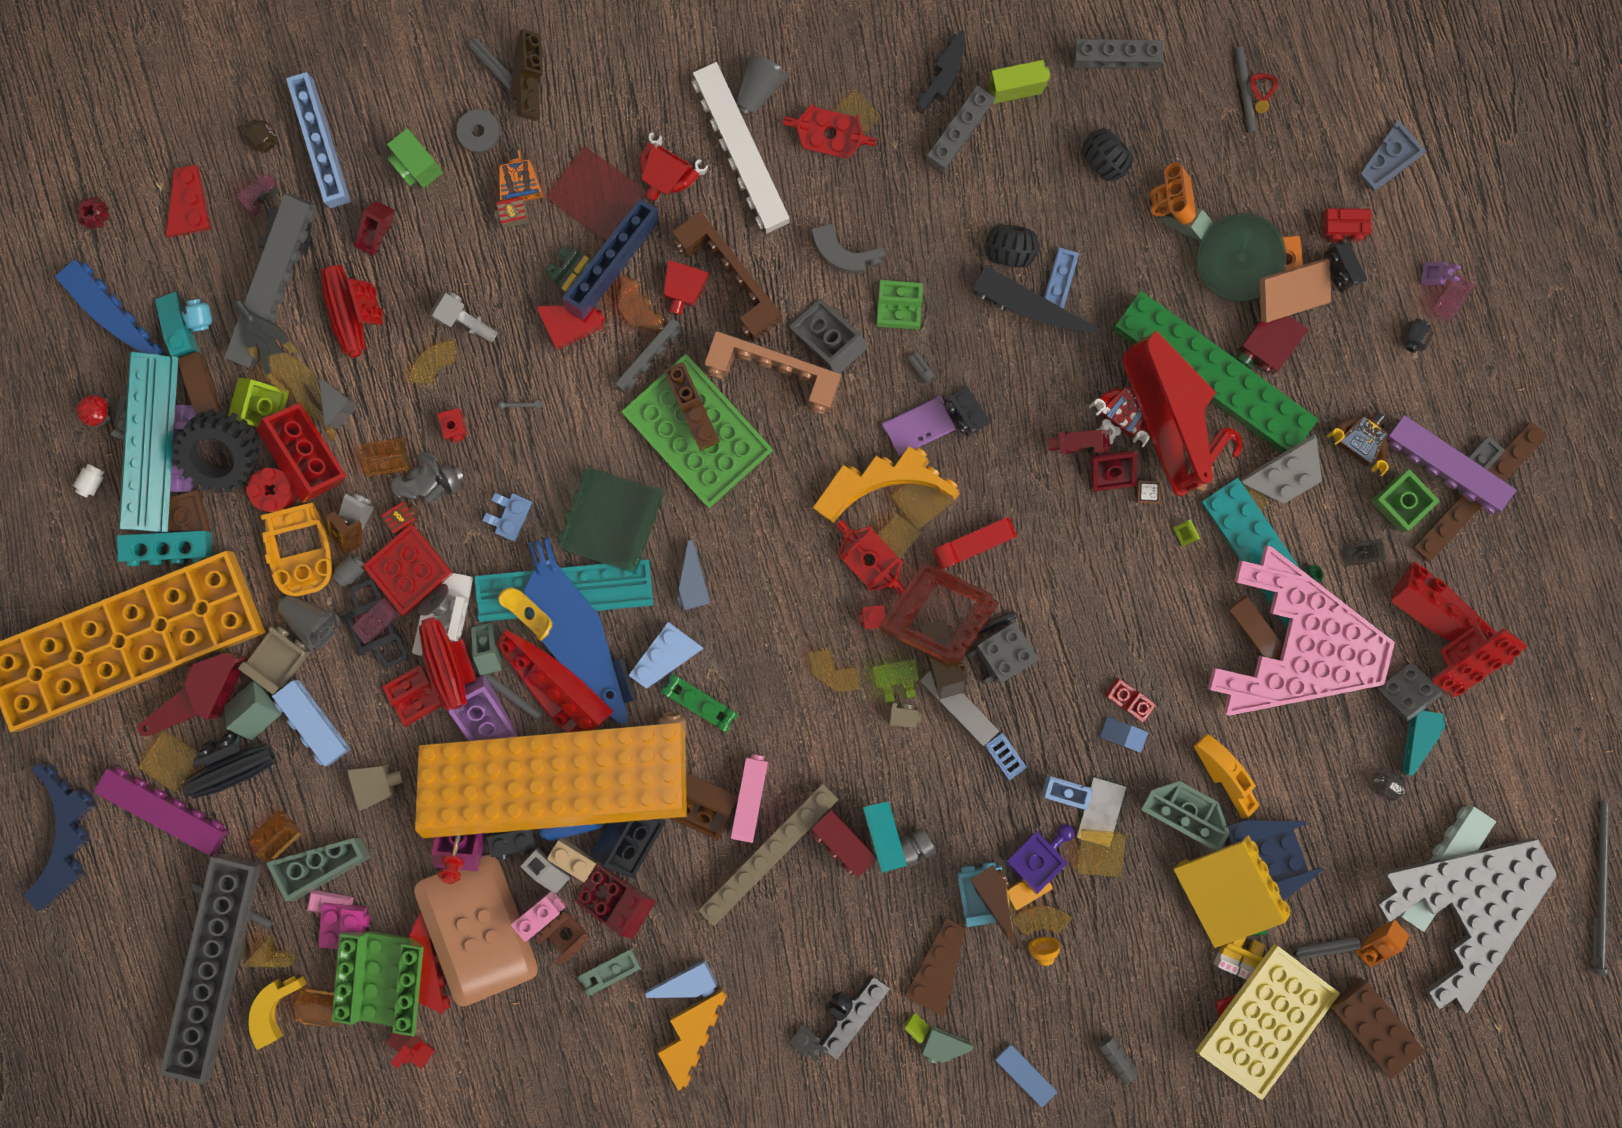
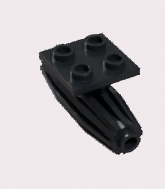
M234 732L223 735L222 739L214 742V740L208 741L201 746L202 748L197 752V756L193 761L194 766L202 762L206 766L185 779V784L182 786L186 796L195 799L222 792L254 778L276 763L273 749L266 743L240 750L242 736Z

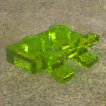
M915 659L872 667L876 689L883 688L885 703L895 701L892 690L894 685H905L907 699L916 697L913 682L919 681V675Z

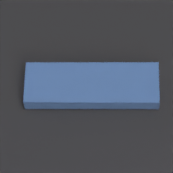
M1058 247L1044 298L1064 309L1079 253Z
M1011 1043L995 1058L1004 1070L1041 1108L1057 1093V1090Z

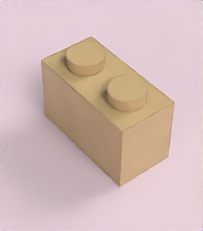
M563 838L558 840L547 860L582 882L588 879L598 863L589 854Z

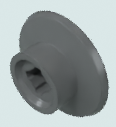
M441 584L420 603L418 608L420 615L427 616L433 614L434 616H439L447 610L450 605V599L447 597L449 588L446 584Z

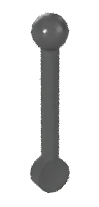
M536 400L534 403H505L504 401H499L497 407L499 409H504L505 407H535L536 409H541L543 403L540 400Z

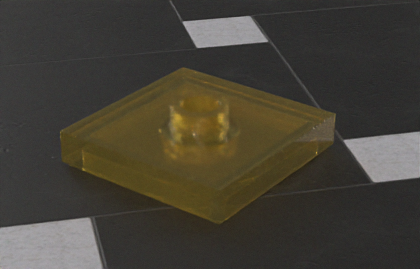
M163 731L138 768L173 792H177L193 769V761L197 756V752L169 732Z
M1081 829L1077 873L1121 877L1126 834Z

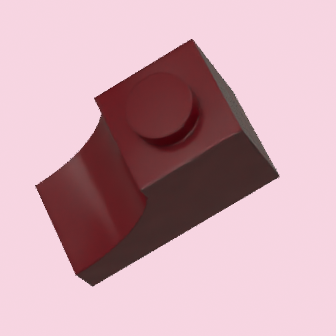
M378 201L373 202L363 210L354 246L374 256L378 252L386 232L391 227L395 210Z

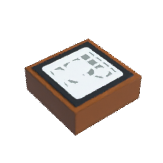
M1137 481V503L1159 504L1161 482Z

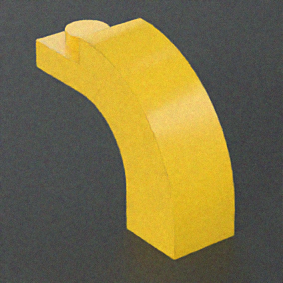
M293 976L283 982L279 978L266 986L255 998L249 1013V1032L257 1050L283 1036L276 1022L275 1009L282 997L307 984L303 976L298 979Z

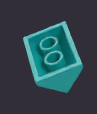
M889 801L863 807L881 873L907 866Z

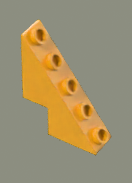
M723 988L671 1018V1023L680 1038L660 1048L658 1055L678 1091L681 1090L682 1086L687 1087L691 1078L688 1072L691 1066L696 1067L700 1055L697 1054L699 1047H704L708 1040L709 1034L706 1031L709 1025L713 1027L718 1014L715 1011L718 1005L723 1006L727 996Z

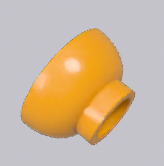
M1039 937L1029 943V952L1037 960L1038 964L1048 966L1053 964L1058 956L1060 942L1052 937Z

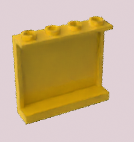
M1249 835L1245 836L1238 843L1191 861H1188V859L1180 861L1174 868L1214 948L1284 924L1290 916L1288 904L1282 900L1277 883L1272 881L1268 866L1261 860L1258 854V847L1254 841H1251Z

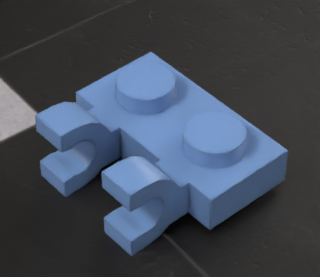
M494 493L491 501L505 506V511L501 519L486 513L482 521L496 526V534L516 542L533 502L513 493L510 499Z

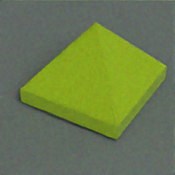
M1191 519L1173 527L1182 547L1200 539Z

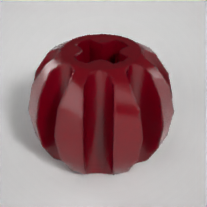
M90 197L89 200L87 198L80 201L81 205L79 207L76 206L75 210L79 214L76 217L79 223L84 225L85 228L95 230L96 227L100 229L104 227V221L110 218V214L107 213L109 208L106 203L101 201L100 198Z

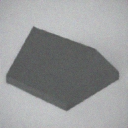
M319 381L324 425L334 430H339L359 405L333 385L325 381Z

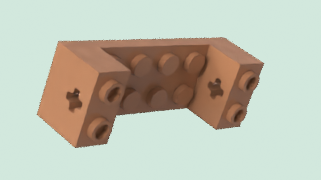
M716 331L704 364L710 376L721 379L722 376L727 378L736 353L738 358L750 362L753 359L759 362L758 365L771 369V366L779 368V372L785 375L797 374L800 376L799 379L805 382L812 383V380H814L815 384L809 398V406L813 412L824 415V412H830L841 380V374Z

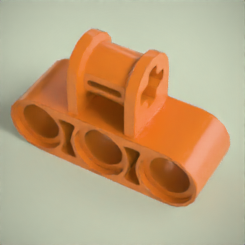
M1174 162L1168 165L1164 171L1165 184L1149 192V198L1153 204L1151 212L1155 216H1164L1172 213L1180 224L1186 225L1191 223L1196 216L1191 177L1180 163Z

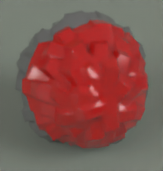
M97 393L83 397L76 407L77 418L83 425H87L90 428L106 425L111 421L107 409L109 398H104V396Z

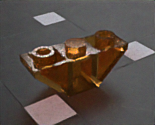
M627 275L623 276L618 302L619 311L633 329L660 333L665 328L663 326L666 323L659 312L655 314L652 311L651 307L653 304L647 295L641 296L638 291L641 287L634 278L629 279Z

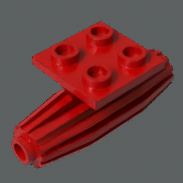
M341 265L326 267L321 270L323 298L333 333L344 355H349V358L362 356V351H365L363 323L373 325L384 324L382 320L383 312L376 298V288L372 282L348 280Z
M434 617L422 620V625L419 626L422 657L434 694L438 695L446 711L467 705L465 685L477 681L464 639L452 643L440 620H435Z

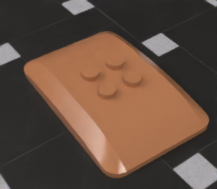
M491 855L481 856L478 871L458 870L461 874V879L454 884L442 882L438 874L419 881L414 888L416 900L451 995L459 1006H468L531 980L538 971L529 941L524 942L511 926L520 916L500 863L496 857L491 858Z

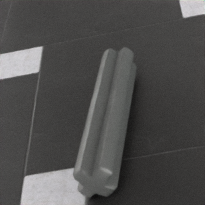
M477 38L470 41L468 44L470 49L511 91L512 75Z
M1352 937L1299 946L1295 948V956L1301 960L1359 950L1361 944L1359 938Z

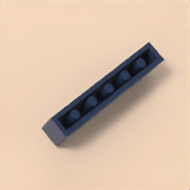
M639 198L562 298L566 310L582 320L586 318L659 223V215L656 208Z

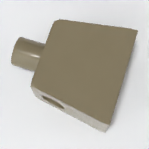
M387 765L355 768L347 771L358 811L369 808L395 795L394 786L404 783L402 771L390 773Z

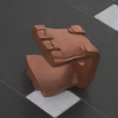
M565 911L542 930L536 941L540 945L549 937L562 951V954L555 960L558 965H562L584 946L583 944L589 939V935ZM568 927L572 930L573 936L571 939L565 940L561 937L560 932L562 928Z

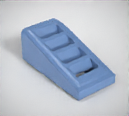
M1002 732L985 745V748L1009 781L1027 768ZM1000 742L1004 743V745L996 751L992 749ZM1008 748L1009 752L999 759L997 755ZM1011 755H1013L1014 759L1011 760L1009 763H1007L1006 765L1002 763ZM1018 762L1019 766L1009 773L1007 769Z

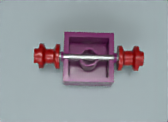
M486 833L435 837L431 857L434 867L444 868L438 873V877L442 882L454 884L460 881L461 874L458 870H479Z

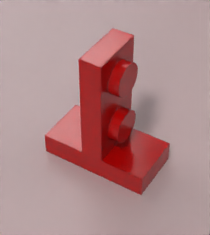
M393 1033L386 1042L398 1052L391 1062L397 1069L402 1063L407 1065L409 1061L422 1069L436 1050L416 1034L415 1036Z

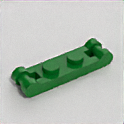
M671 673L668 678L670 680L669 683L660 692L728 733L731 728L729 726L730 723L739 714ZM677 685L683 688L679 695L673 692ZM720 711L726 714L722 721L716 718Z

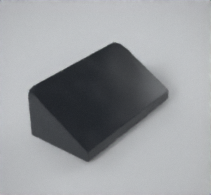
M620 658L612 661L624 703L638 699L632 677L629 676L630 671L626 659Z

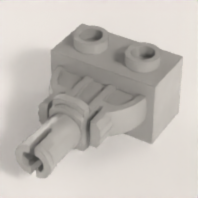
M452 292L447 294L441 293L430 311L429 317L446 327H452L456 321L467 327L469 334L476 333L491 343L494 341L498 332L483 323L481 316L478 315L475 319L463 311L464 304L460 302L462 300L461 297Z

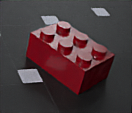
M832 808L811 827L813 830L811 835L820 844L824 842L828 846L827 851L835 860L840 858L843 861L842 867L851 876L855 874L859 877L877 860V856L871 848Z

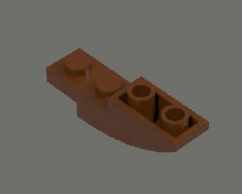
M684 362L664 370L699 450L702 451L720 443Z

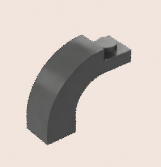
M833 224L812 229V237L818 254L825 263L839 272L852 275L865 274V265L869 264V267L882 264L881 261L885 260L884 248L862 253H852L845 250L837 241Z

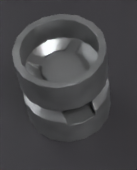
M923 827L913 832L911 838L905 837L900 840L904 857L909 867L921 862V857L928 858L936 853Z

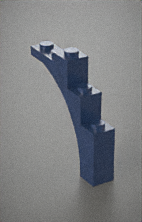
M47 762L38 763L32 768V771L46 785L51 796L55 814L54 845L49 861L41 876L23 895L37 911L49 907L86 873L82 869L83 865L76 858H72L78 850L91 840L88 836V830L77 822L96 806L91 793L83 789L72 791L71 784L64 779L62 780L57 774L58 770L56 767Z

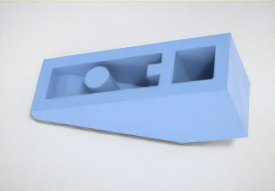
M703 960L647 989L645 995L647 998L698 997L700 995L706 997L715 991L714 988L717 986V981L706 960Z

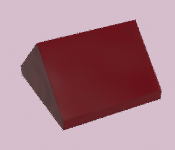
M1137 450L1096 455L1088 459L1093 492L1136 486Z

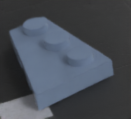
M1397 120L1359 177L1372 192H1375L1422 157L1426 150L1406 127Z

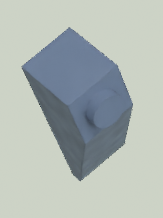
M689 540L687 544L679 585L680 594L676 595L679 606H684V610L711 604L693 540Z

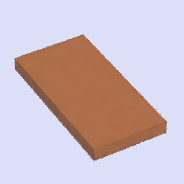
M1329 259L1318 260L1260 278L1262 322L1267 323L1331 302Z

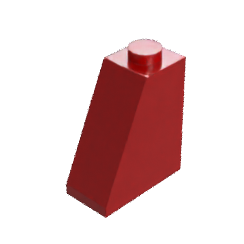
M565 305L537 307L557 350L605 328L602 323L606 321L601 309L596 311L595 307H593L584 320L566 310Z

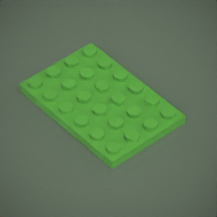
M685 354L673 366L684 362L720 443L702 451L699 450L665 373L621 412L710 509L774 450L690 357Z

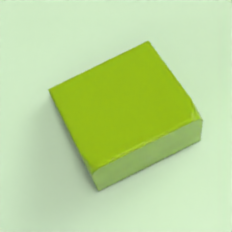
M913 1013L904 1023L905 1030L918 1043H922L930 1029L929 1025L916 1013Z

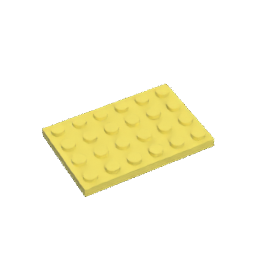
M1273 944L1195 1051L1263 1100L1340 993L1279 946Z

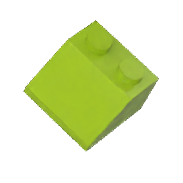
M238 377L228 416L233 412L238 415L236 420L241 422L244 418L248 422V426L257 428L263 418L285 409L289 391L252 379Z

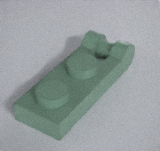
M632 948L600 965L577 976V979L584 985L586 996H590L640 970L642 967ZM593 976H595L596 980L598 981V983L594 985L590 980V978Z

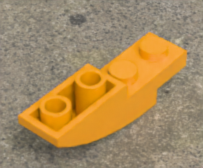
M1209 734L1204 735L1194 745L1195 750L1214 783L1221 782L1241 818H1249L1260 806L1252 793L1256 785L1239 761L1221 743Z

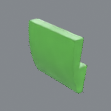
M880 280L876 327L920 330L923 283Z

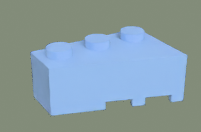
M668 622L629 676L645 688H649L702 651L704 647Z

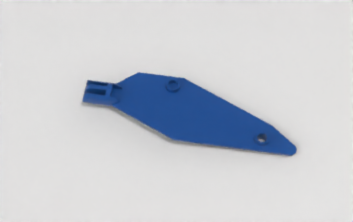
M549 537L544 538L549 556L548 560L546 559L541 540H536L541 562L537 560L533 543L528 542L534 570L524 590V594L545 612L552 621L549 635L542 642L561 664L580 678L614 711L610 715L613 719L621 724L626 723L628 715L600 616L557 565ZM528 607L531 619H533L535 615L534 610ZM612 691L614 693V697L608 698L606 696V692Z

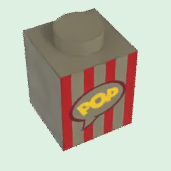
M522 197L497 202L498 209L494 210L497 223L501 222L504 228L530 223L526 204Z

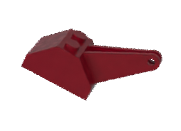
M222 653L195 663L193 667L190 666L185 674V687L144 721L139 723L138 733L141 736H151L196 716L206 720L221 718L224 706L228 703L242 673L238 668L248 658L238 653Z

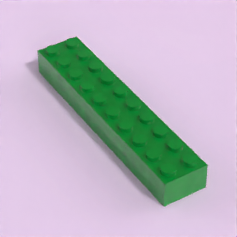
M1142 291L1136 295L1112 328L1113 332L1131 345L1157 330L1216 392L1210 401L1282 454L1301 443L1318 421V418Z

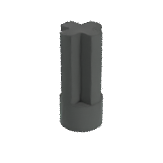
M915 352L907 359L925 384L935 377L918 352Z

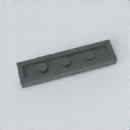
M674 318L615 383L623 392L626 389L631 390L638 382L636 378L640 373L645 374L652 366L650 362L654 357L659 358L666 350L665 345L668 341H674L681 332L679 331L681 326Z

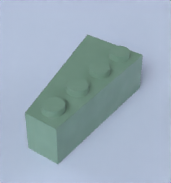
M352 838L282 859L269 861L266 864L285 902L296 901L370 859L371 856L362 838Z

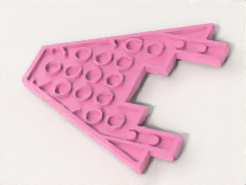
M1265 545L1260 565L1239 560L1234 582L1275 591L1270 613L1289 617L1290 620L1280 660L1259 656L1254 677L1217 668L1212 669L1208 689L1228 694L1223 714L1235 715L1385 684L1395 644L1394 641L1271 546Z

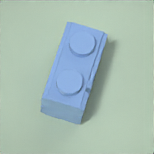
M1047 775L1041 796L1087 810L1093 789Z

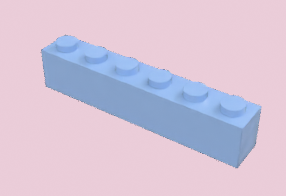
M307 72L286 78L324 203L329 208L351 202L313 78Z

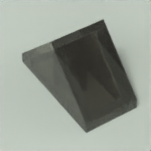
M1383 539L1341 545L1344 567L1386 560Z

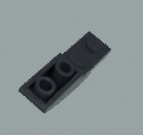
M963 30L958 35L953 34L947 43L949 46L945 52L941 51L934 60L936 63L934 71L937 73L929 81L928 84L931 85L926 92L923 90L916 99V102H918L916 110L921 114L925 113L935 98L943 103L956 80L963 57L965 32Z

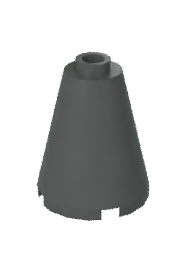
M752 51L736 101L739 104L738 109L747 115L750 112L755 114L790 74L788 71H785L783 74L781 72L782 67L762 55L758 59L755 57V51Z
M284 596L277 604V612L310 651H313V648L319 650L325 646L335 634L332 631L334 626L338 627L340 624V618L335 613L295 596Z

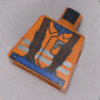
M518 150L508 152L509 163L499 167L500 200L506 201L522 197L524 201L544 198L530 160L522 161L520 151Z

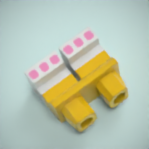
M1244 937L1222 945L1213 964L1247 980L1264 958L1262 956L1265 945L1253 939L1247 950L1242 947L1246 939Z

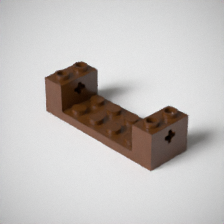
M698 211L672 232L674 247L681 255L685 253L689 258L708 244V248L713 255L721 257V265L728 273L732 271L735 278L734 281L741 290L744 288L747 290L748 299L754 306V308L740 318V331L747 340L751 338L755 343L782 322L779 310L701 211Z

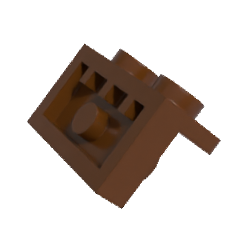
M335 511L327 515L329 537L344 555L349 551L357 550L363 542L362 523L357 520L349 525L347 520L343 516L339 517Z

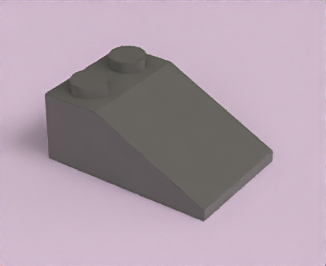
M821 298L789 326L790 330L828 370L839 374L868 348L862 334Z

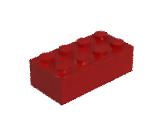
M301 403L261 420L256 431L302 503L340 486L346 474Z

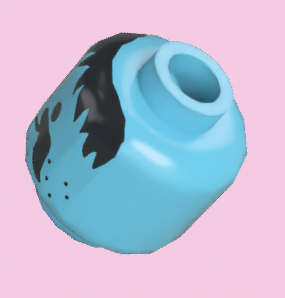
M200 299L186 301L187 306L181 308L185 327L191 329L192 332L209 329L208 325L213 322L209 305L207 303H200Z

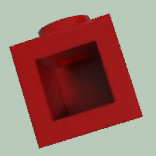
M456 408L437 414L445 440L457 443L463 441L464 437L469 435L461 409Z
M884 605L863 607L862 612L858 613L859 625H864V630L887 627Z

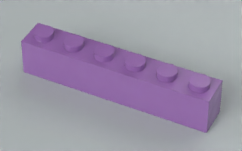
M1405 415L1398 421L1386 438L1390 448L1397 452L1402 451L1408 455V460L1415 464L1420 463L1426 467L1425 470L1435 477L1438 475L1444 479V483L1452 489L1457 488L1462 491V495L1466 499L1478 502L1487 513H1500L1517 491Z

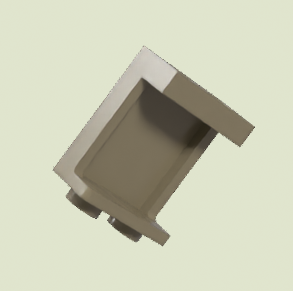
M280 625L278 627H269L268 630L270 632L249 660L243 661L238 668L273 695L287 685L311 653L300 639L296 638L294 640L289 636L290 632Z

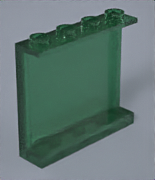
M588 465L587 470H583L581 473L580 489L576 490L573 495L572 502L574 506L572 511L569 510L567 512L565 531H561L559 534V547L562 551L636 574L665 494L664 490L656 486L651 488L593 469L591 465Z

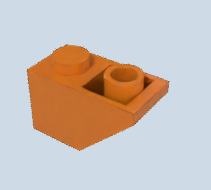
M1394 919L1376 929L1361 944V948L1355 950V952L1369 967H1372L1402 952L1410 935Z

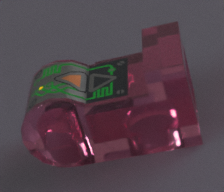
M262 175L239 192L236 197L255 217L261 212L258 206L267 198L274 197L279 193V184L270 175Z

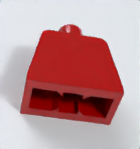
M669 260L664 287V297L672 301L668 312L681 316L684 305L694 307L709 279V273Z

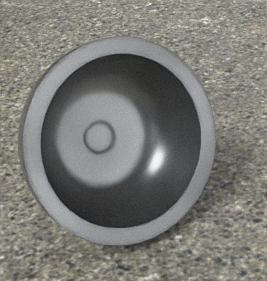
M438 466L440 473L438 477L449 495H453L459 489L460 483L464 482L460 469L457 466Z

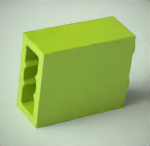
M1043 60L993 70L988 81L989 93L995 97L993 104L1042 94L1050 79L1049 68L1044 66Z

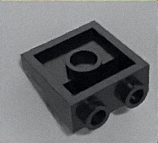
M532 829L487 833L491 858L496 857L497 860H503L508 858L511 853L518 852V855H526L531 852V849H535Z

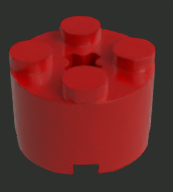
M264 468L256 472L251 477L246 488L251 503L259 510L270 513L292 508L298 497L284 473L275 468ZM272 487H274V489H273V490L275 491V494H274V495L271 494V492H272V491H271V488H272Z

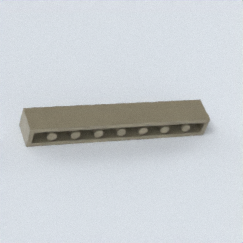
M822 782L700 906L698 911L715 926L835 804L838 797Z

